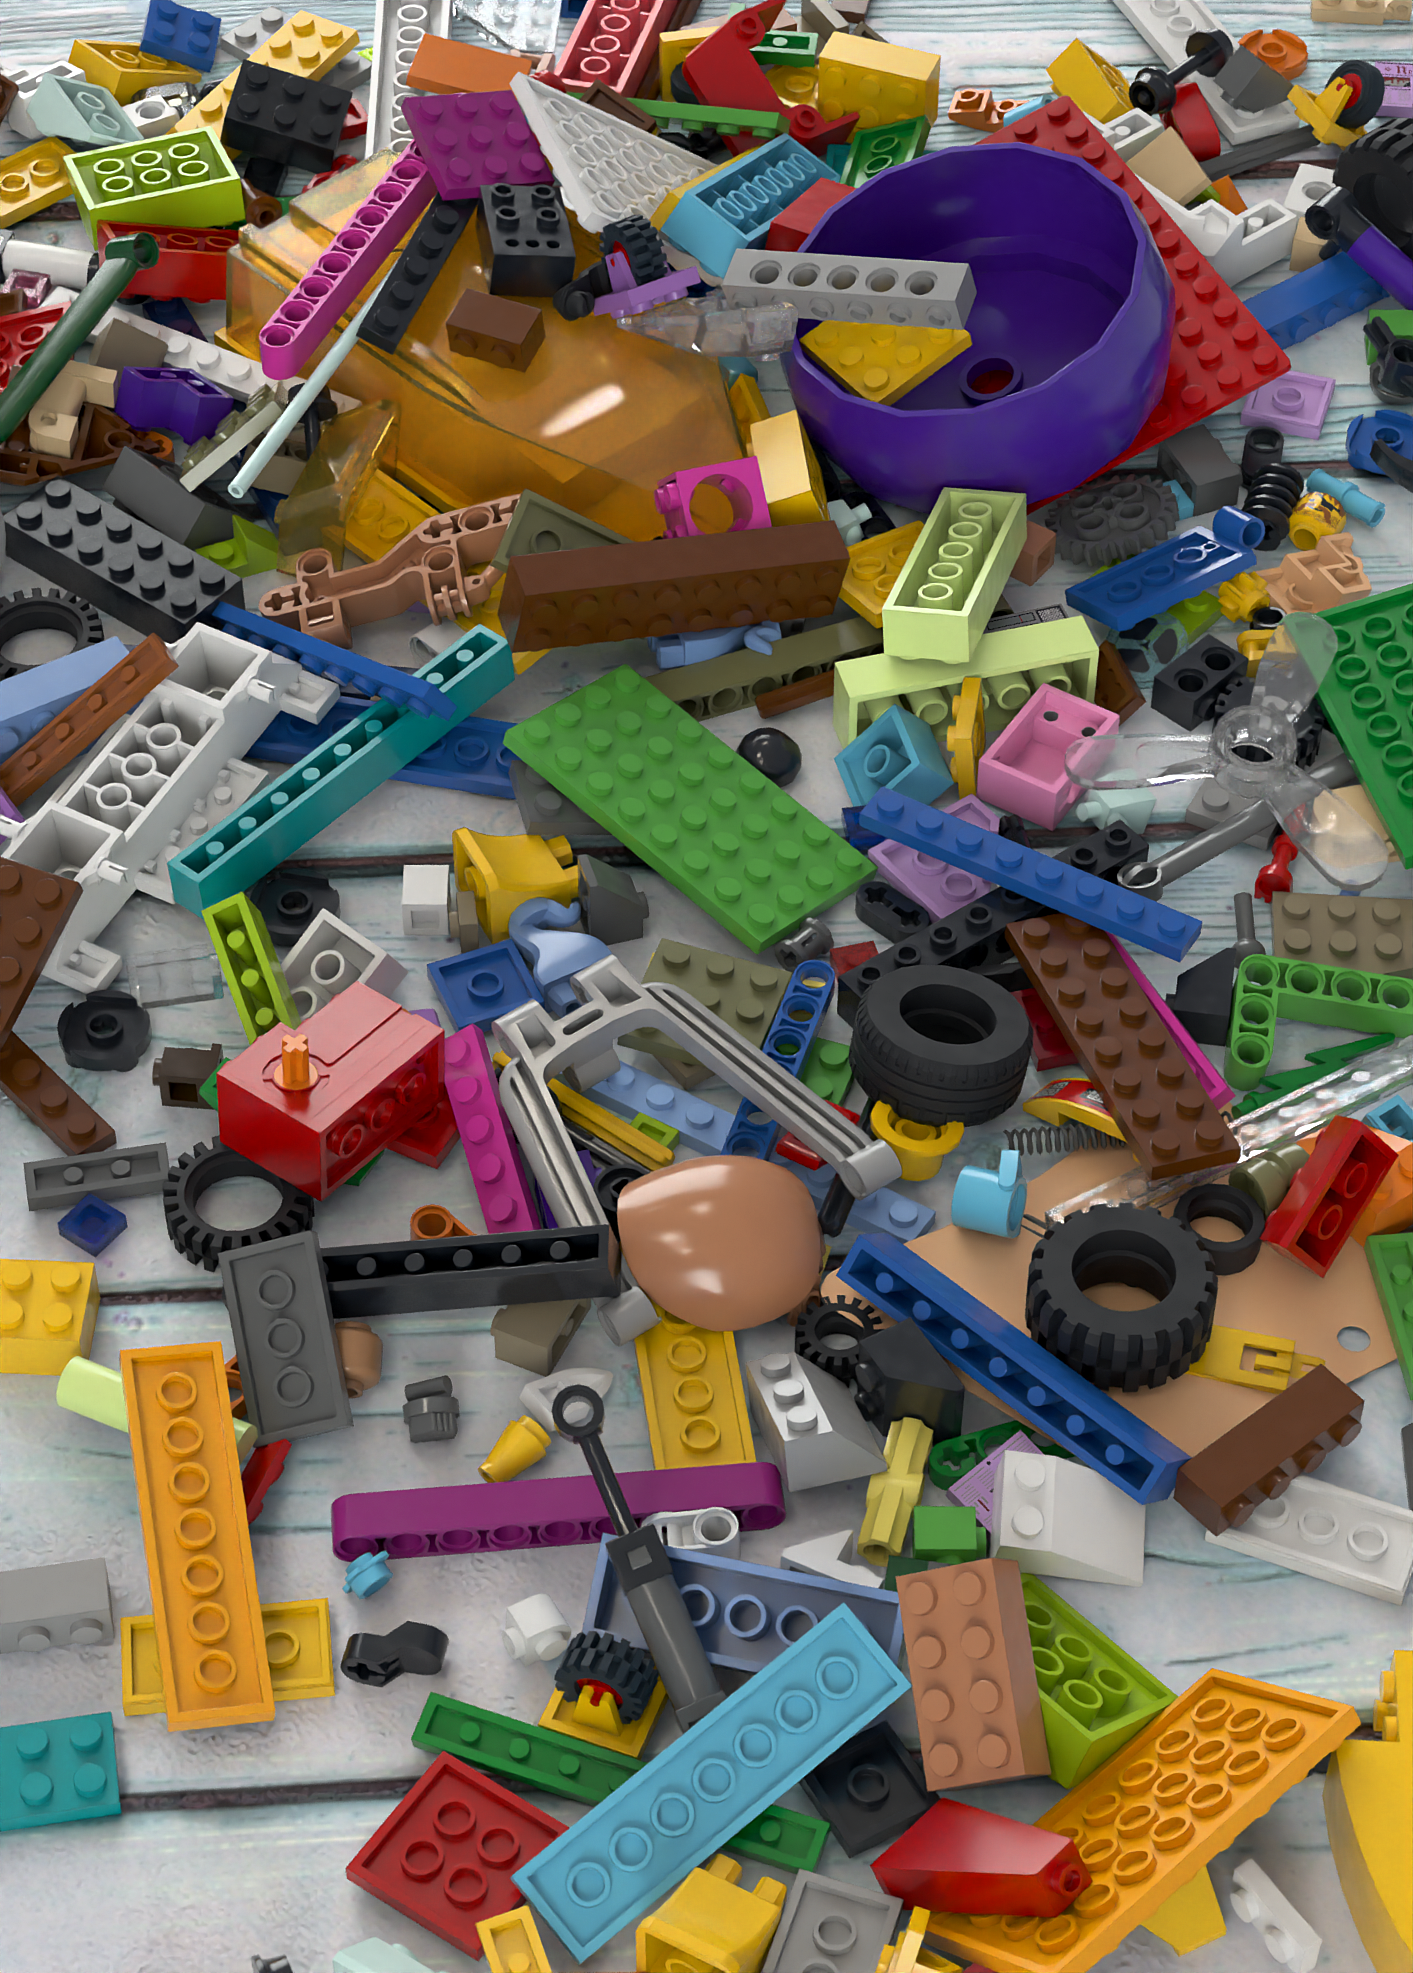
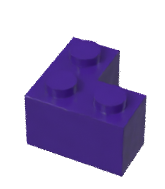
M124 366L114 412L129 422L130 428L134 430L150 432L153 427L165 428L176 432L183 437L184 443L192 446L204 435L208 440L216 435L215 431L218 428V423L231 413L234 397L192 368Z

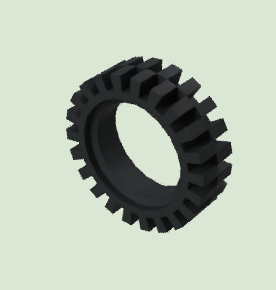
M31 588L32 597L29 598L24 597L22 590L13 592L14 602L10 603L5 596L0 598V652L3 645L12 637L35 629H55L69 633L77 641L69 654L105 641L102 621L99 619L97 610L94 607L90 609L89 602L84 598L77 602L76 594L67 591L61 599L59 589L50 588L46 597L42 596L41 588ZM0 653V681L43 664L24 665L13 663Z
M220 1135L212 1137L213 1149L208 1150L202 1141L194 1145L195 1159L184 1152L178 1158L179 1168L171 1166L168 1171L169 1182L164 1181L163 1205L170 1240H174L175 1249L180 1255L186 1252L187 1261L195 1266L203 1258L204 1270L215 1272L218 1266V1253L310 1231L313 1227L312 1217H315V1208L312 1196L221 1143ZM236 1176L261 1178L275 1186L283 1197L280 1208L267 1222L255 1228L241 1231H226L215 1228L205 1223L195 1210L197 1200L208 1187L220 1180Z

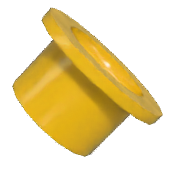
M881 1100L877 1101L870 1115L871 1129L878 1139L884 1140L895 1152L902 1167V1175L899 1178L910 1181H922L937 1175L942 1167L944 1155L957 1148L963 1138V1122H947L945 1126H939V1128L921 1125L898 1117L890 1107L891 1105H886Z

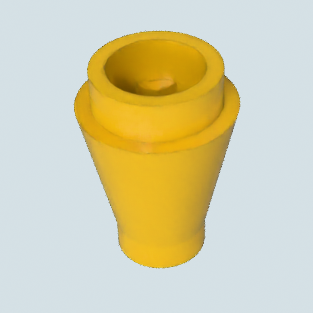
M522 1415L517 1421L510 1420L485 1462L478 1468V1472L487 1483L508 1482L546 1456L545 1449L551 1444V1439L537 1422L526 1415Z

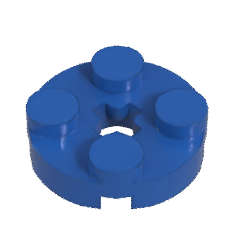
M1375 410V417L1363 419L1364 414H1362L1350 423L1345 448L1348 452L1347 461L1352 467L1387 475L1369 455L1374 441L1382 439L1384 442L1385 440L1391 441L1392 444H1386L1389 448L1399 455L1413 460L1412 416L1395 410Z

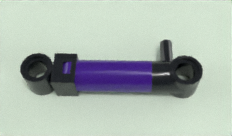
M1333 187L1311 205L1305 213V222L1311 233L1319 239L1327 240L1319 251L1320 258L1325 261L1336 255L1339 249H1341L1403 308L1413 310V261L1359 211L1357 199L1350 191L1342 187Z

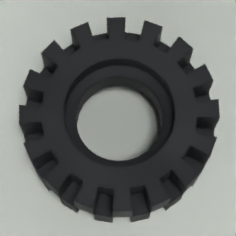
M837 1295L838 1303H831L829 1296L820 1298V1307L811 1302L807 1305L806 1313L801 1311L798 1316V1323L795 1326L794 1352L841 1380L849 1388L850 1379H854L857 1384L858 1377L855 1367L859 1359V1342L883 1331L884 1329H874L873 1325L882 1324L880 1316L870 1319L868 1314L874 1312L875 1309L868 1305L861 1310L858 1306L862 1300L855 1297L851 1304L845 1303V1295ZM836 1311H845L853 1314L862 1322L863 1327ZM831 1334H845L854 1338L858 1344L849 1349L837 1350L823 1345L820 1340Z

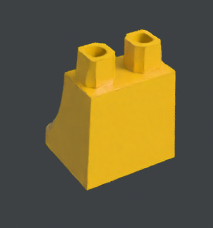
M466 827L453 831L455 886L459 892L474 891L477 921L491 944L510 938L508 929L510 915L525 901L536 897L549 898L560 903L565 908H569L571 899L578 897V864L566 869L561 868L573 863L572 850L564 835L544 841L540 835L495 836L478 833Z
M718 1853L704 1870L695 1867L675 1893L658 1910L642 1920L636 1929V1972L761 1973L787 1900V1887L785 1884L767 1876L761 1877L753 1892L750 1893L737 1886L742 1878V1867L737 1861Z

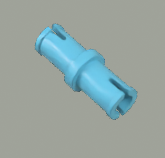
M1320 468L1314 470L1307 479V492H1322L1333 496L1342 504L1346 513L1365 522L1370 527L1377 526L1385 515V504L1377 502L1359 492V487L1350 481L1343 483Z

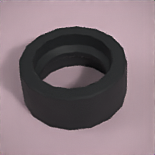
M1213 1183L1193 1187L1180 1197L1174 1208L1173 1217L1186 1225V1233L1193 1231L1205 1244L1204 1251L1207 1250L1212 1255L1216 1265L1215 1275L1227 1276L1242 1272L1254 1263L1261 1248L1262 1240L1259 1238L1265 1230L1264 1213L1256 1200L1243 1190L1227 1184ZM1206 1216L1220 1217L1234 1223L1242 1230L1245 1236L1240 1240L1232 1242H1215L1198 1234L1192 1229L1190 1222Z

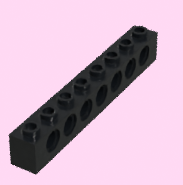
M1120 819L1052 858L1118 885L1117 874L1122 867L1134 862L1148 861L1149 844ZM1141 882V883H1134V884H1132V885H1137V886H1139V885L1142 884L1143 882ZM1000 886L838 976L837 1014L854 1029L859 1002L865 990L885 974L903 967L943 965L967 970L974 966L1001 964L1015 956L1005 939L1006 924L1062 912Z

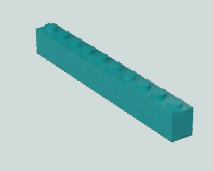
M478 624L412 675L433 683L458 706L449 721L434 715H430L428 719L422 718L412 712L404 703L401 708H397L381 698L167 862L174 901L204 920L202 910L242 891L244 892L515 680L512 652L507 639Z

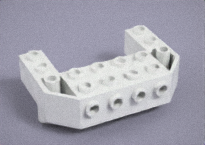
M1138 107L1104 125L1085 111L1083 112L1125 163L1163 132V124ZM1136 175L1229 287L1291 254L1297 216L1273 199L1268 198L1237 216L1213 199L1188 211Z

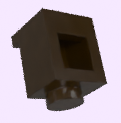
M212 1043L211 1050L164 1048L162 1058H155L152 1071L153 1086L160 1087L162 1106L215 1110L199 1094V1091L205 1081L224 1060L222 1044Z

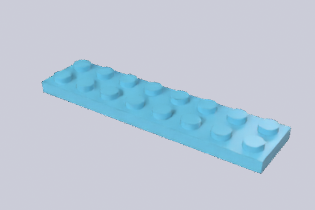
M843 1602L525 1864L510 1879L576 1963L580 1965L911 1688L912 1685Z

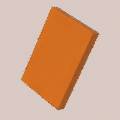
M424 33L407 74L406 85L440 95L512 90L509 84L517 72L529 76L532 61Z

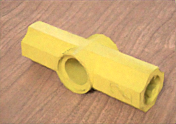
M904 1417L900 1421L891 1422L882 1454L887 1463V1471L872 1474L870 1477L866 1497L867 1511L857 1543V1554L867 1559L869 1564L887 1567L889 1555L901 1557L911 1518H913L914 1506L921 1505L925 1485L924 1470L928 1463V1456L933 1442V1430L927 1428L922 1420Z

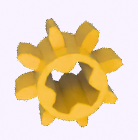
M1243 571L1236 574L1231 580L1222 582L1218 590V596L1220 597L1218 602L1223 605L1220 612L1233 623L1238 621V619L1244 623L1246 621L1252 622L1254 613L1261 608L1268 607L1270 604V598L1268 597L1270 593L1265 589L1268 582L1255 571L1250 575Z

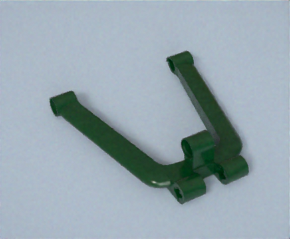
M136 233L109 240L105 248L106 260L1 393L0 445L20 425L128 286L137 271L153 268L159 260V247L157 241L150 233Z

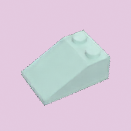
M45 73L26 109L35 122L37 130L49 137L59 135L68 137L82 145H86L89 142L106 147L145 140L110 91L105 87Z

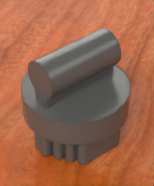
M447 1375L405 1386V1396L408 1403L404 1404L402 1408L404 1423L409 1425L411 1442L419 1443L455 1438L458 1432L456 1419L460 1416L459 1403L457 1398L451 1397L453 1387Z

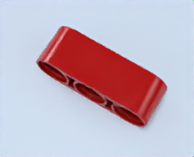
M1196 82L1176 84V104L1173 109L1165 114H1159L1164 129L1166 130L1171 126L1178 133L1197 162H1204L1220 156V135Z

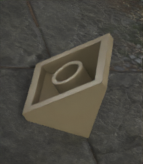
M113 318L98 334L87 364L118 371L119 391L124 366L161 367L169 346L166 342L117 318ZM103 406L104 408H106V409L109 410L110 412H114V410H115V407H114V408H111V407Z

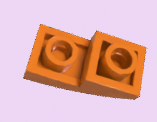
M970 88L955 92L948 116L950 120L959 124L995 133L1004 128L1003 118L1006 112L1030 100L1016 101L1006 99L994 102L991 90Z

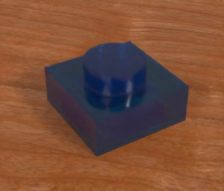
M866 805L842 808L841 821L846 840L858 851L871 849L889 839L859 826L860 812Z
M91 1193L83 1198L57 1223L60 1236L94 1257H97L128 1227L125 1214Z

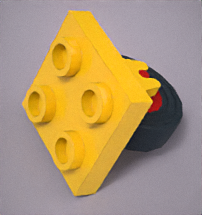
M720 26L659 33L660 97L662 101L701 105L683 77L682 65L688 53Z
M1349 60L1341 64L1332 73L1325 86V90L1320 95L1295 84L1287 97L1296 107L1294 111L1296 116L1314 127L1312 134L1319 141L1329 146L1334 142L1345 151L1349 144L1368 133L1363 127L1377 114L1382 105L1385 94V82L1380 70L1363 60Z

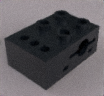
M506 183L480 185L475 229L488 293L494 296L553 297L559 289L573 281L576 260L560 187H550L543 184L533 187L511 186Z

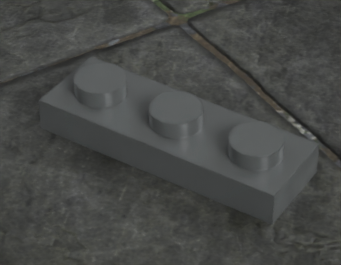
M166 1142L23 1163L29 1211L163 1192L164 1181L169 1182L168 1171L170 1167Z

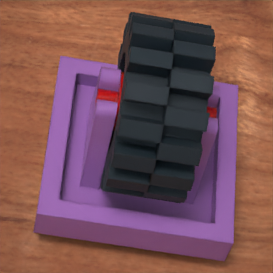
M633 215L610 223L602 228L604 232L600 233V239L603 243L599 244V249L605 255L601 257L603 265L607 264L608 270L606 273L608 278H610L613 292L594 298V315L597 316L610 312L612 319H616L628 314L633 315L654 308L655 304L664 301L669 302L687 296L689 294L686 287L701 282L697 268L694 266L671 272L666 261L667 255L661 250V247L664 246L662 239L657 240V229L655 227L650 228L651 221L647 218L643 219V215Z

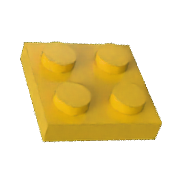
M964 677L961 695L953 696L952 718L953 721H956V725H949L947 732V749L950 752H955V757L951 758L950 774L954 783H958L959 800L970 794L976 797L978 765L980 758L985 753L987 741L981 678Z

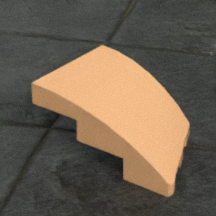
M1349 532L1321 536L1314 550L1285 554L1279 567L1255 571L1268 582L1265 588L1270 593L1268 596L1270 598L1268 607L1282 609L1287 614V620L1291 621L1369 596L1372 587L1368 576L1363 572L1362 560L1360 557H1355L1351 549L1354 540L1353 536Z

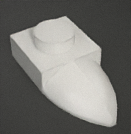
M589 1367L561 1370L526 1384L519 1399L549 1432L556 1430L552 1416L553 1401L561 1390L567 1386L580 1384L589 1386L602 1398L612 1383L613 1374L607 1370ZM574 1402L567 1406L563 1417L567 1423L572 1424L586 1418L590 1406L584 1402Z

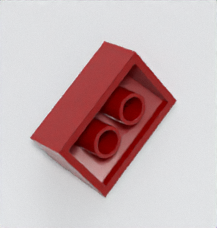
M1335 1115L1329 1126L1319 1133L1315 1142V1149L1304 1167L1300 1168L1292 1177L1290 1190L1282 1203L1268 1216L1265 1230L1259 1239L1278 1254L1324 1278L1397 1159L1398 1154L1363 1122L1354 1118Z

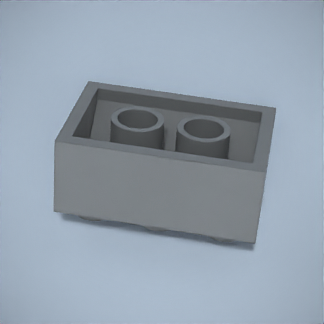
M795 1352L786 1354L773 1353L766 1355L762 1359L746 1362L751 1414L789 1492L887 1471V1463L844 1382Z

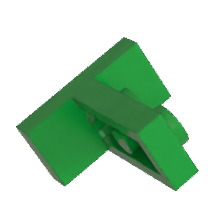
M731 2L728 19L734 14L745 10L746 3ZM770 30V32L765 33L761 43L757 47L750 49V52L758 65H790L795 68L815 67L819 33Z

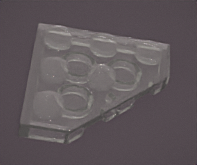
M454 0L453 16L462 22L470 21L476 26V32L493 45L500 43L508 49V53H510V49H519L521 53L543 56L545 52L555 54L561 23V0Z

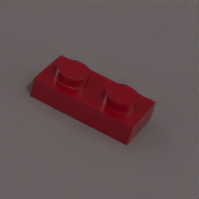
M1029 988L1010 992L1024 1008L1032 1025L1034 1035L1030 1056L1037 1072L1079 1063L1036 989Z

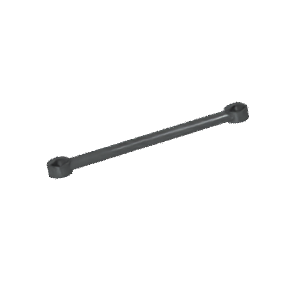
M1342 753L1152 862H1134L1125 865L1117 874L1118 886L1157 902L1163 895L1164 886L1315 801L1324 791L1336 789L1357 776L1345 753ZM1141 882H1143V883H1149V884L1140 885V886L1132 885V884H1134V883H1141Z

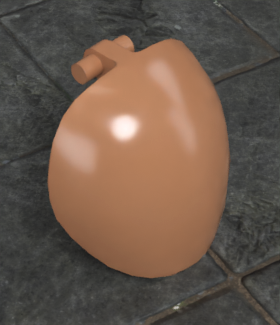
M714 1155L696 1157L657 1169L629 1182L619 1195L617 1203L619 1236L631 1273L639 1286L656 1304L672 1315L695 1326L712 1331H737L775 1320L792 1311L809 1295L816 1282L818 1273L824 1269L822 1257L826 1253L825 1239L818 1221L813 1199L803 1181L783 1166L752 1156Z

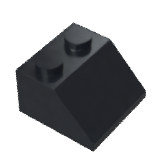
M911 1317L859 1342V1359L855 1367L858 1377L857 1394L854 1395V1401L866 1422L872 1421L881 1435L888 1437L891 1422L900 1421L904 1417L922 1420L927 1428L933 1430L932 1447L942 1441L961 1436L965 1386Z

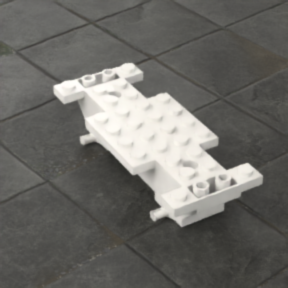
M199 622L192 627L185 637L175 643L169 644L164 642L179 667L151 690L150 694L132 715L125 713L107 729L36 815L25 822L19 823L0 814V834L11 839L10 846L1 857L77 881L84 890L41 974L85 994L106 990L124 968L122 958L92 943L136 889L173 905L176 903L174 901L167 862L270 784L269 772L241 761L243 756L281 710L318 725L339 699V684L302 670L300 663Z

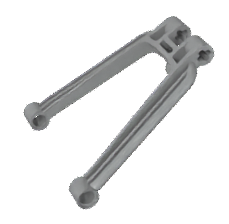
M613 954L604 957L570 977L572 990L582 1007L554 1022L536 1000L531 999L491 1023L493 1034L499 1046L512 1059L504 1067L500 1076L499 1094L501 1103L559 1228L609 1223L548 1091L547 1083L562 1071L569 1085L575 1092L580 1094L612 1076L621 1069L620 1061L613 1049V1039L642 1027H653L664 1032L832 1165L840 1175L848 1191L856 1199L863 1200L902 1175V1167L895 1152L884 1140L877 1139L873 1142L859 1127L689 993L673 984L665 982H648L639 985L621 961ZM622 1253L621 1296L591 1298L598 1308L597 1316L601 1326L610 1340L618 1347L625 1345L662 1322V1318L657 1317L651 1302L639 1288V1284L633 1277Z

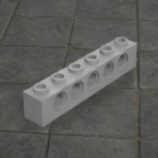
M736 248L722 282V288L730 311L735 314L930 327L936 329L963 330L977 294L970 266L966 263Z

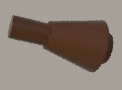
M240 179L247 224L252 229L261 231L262 228H268L276 221H280L282 216L280 202L276 198L254 188L248 179Z

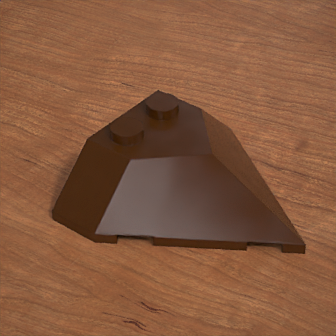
M12 365L7 386L23 366ZM83 401L78 415L79 436L73 459L33 453L30 447L31 431L28 424V413L16 430L0 445V483L31 488L45 481L52 480L57 475L63 477L115 464L124 446L148 454L159 453L161 446L149 438L145 441L141 440L130 432L131 426L102 405Z

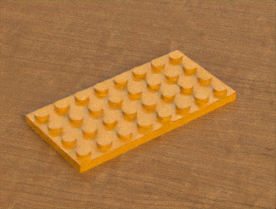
M1211 1668L1031 1825L1073 1839L1093 1881L1057 1918L932 1912L929 1915L924 1933V1944L999 1973H1086L1101 1958L1116 1950L1122 1939L1142 1921L1152 1917L1158 1911L1159 1906L1181 1886L1191 1882L1197 1875V1872L1214 1856L1230 1847L1235 1837L1255 1819L1265 1815L1271 1809L1272 1804L1293 1785L1303 1781L1308 1772L1328 1753L1338 1749L1343 1744L1344 1739L1361 1725L1354 1706Z

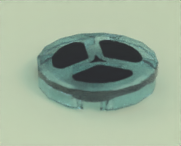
M1168 612L1154 614L1136 623L1133 628L1118 632L1110 628L1105 639L1116 646L1139 689L1153 688L1154 676L1189 649V639L1182 623Z

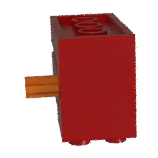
M356 981L342 993L336 994L326 1006L311 1018L303 1020L296 1030L280 1022L265 1035L257 1037L250 1047L233 1060L227 1061L216 1073L220 1142L322 1202L444 1099L445 1030L416 1013L412 1015L409 1011L402 1008V1005Z

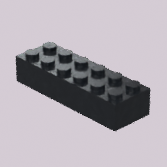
M59 475L3 516L6 532L5 552L7 557L66 591L76 594L80 599L84 598L92 606L146 637L154 632L164 642L172 644L185 637L197 622L222 632L224 625L212 616L220 601L245 610L241 577Z

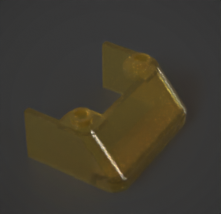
M383 398L336 414L332 417L331 421L325 420L323 422L320 441L287 500L281 499L276 508L274 522L279 524L276 572L297 578V559L305 551L313 548L328 550L338 572L343 571L346 526L377 468L393 480L396 479L402 414L401 403Z

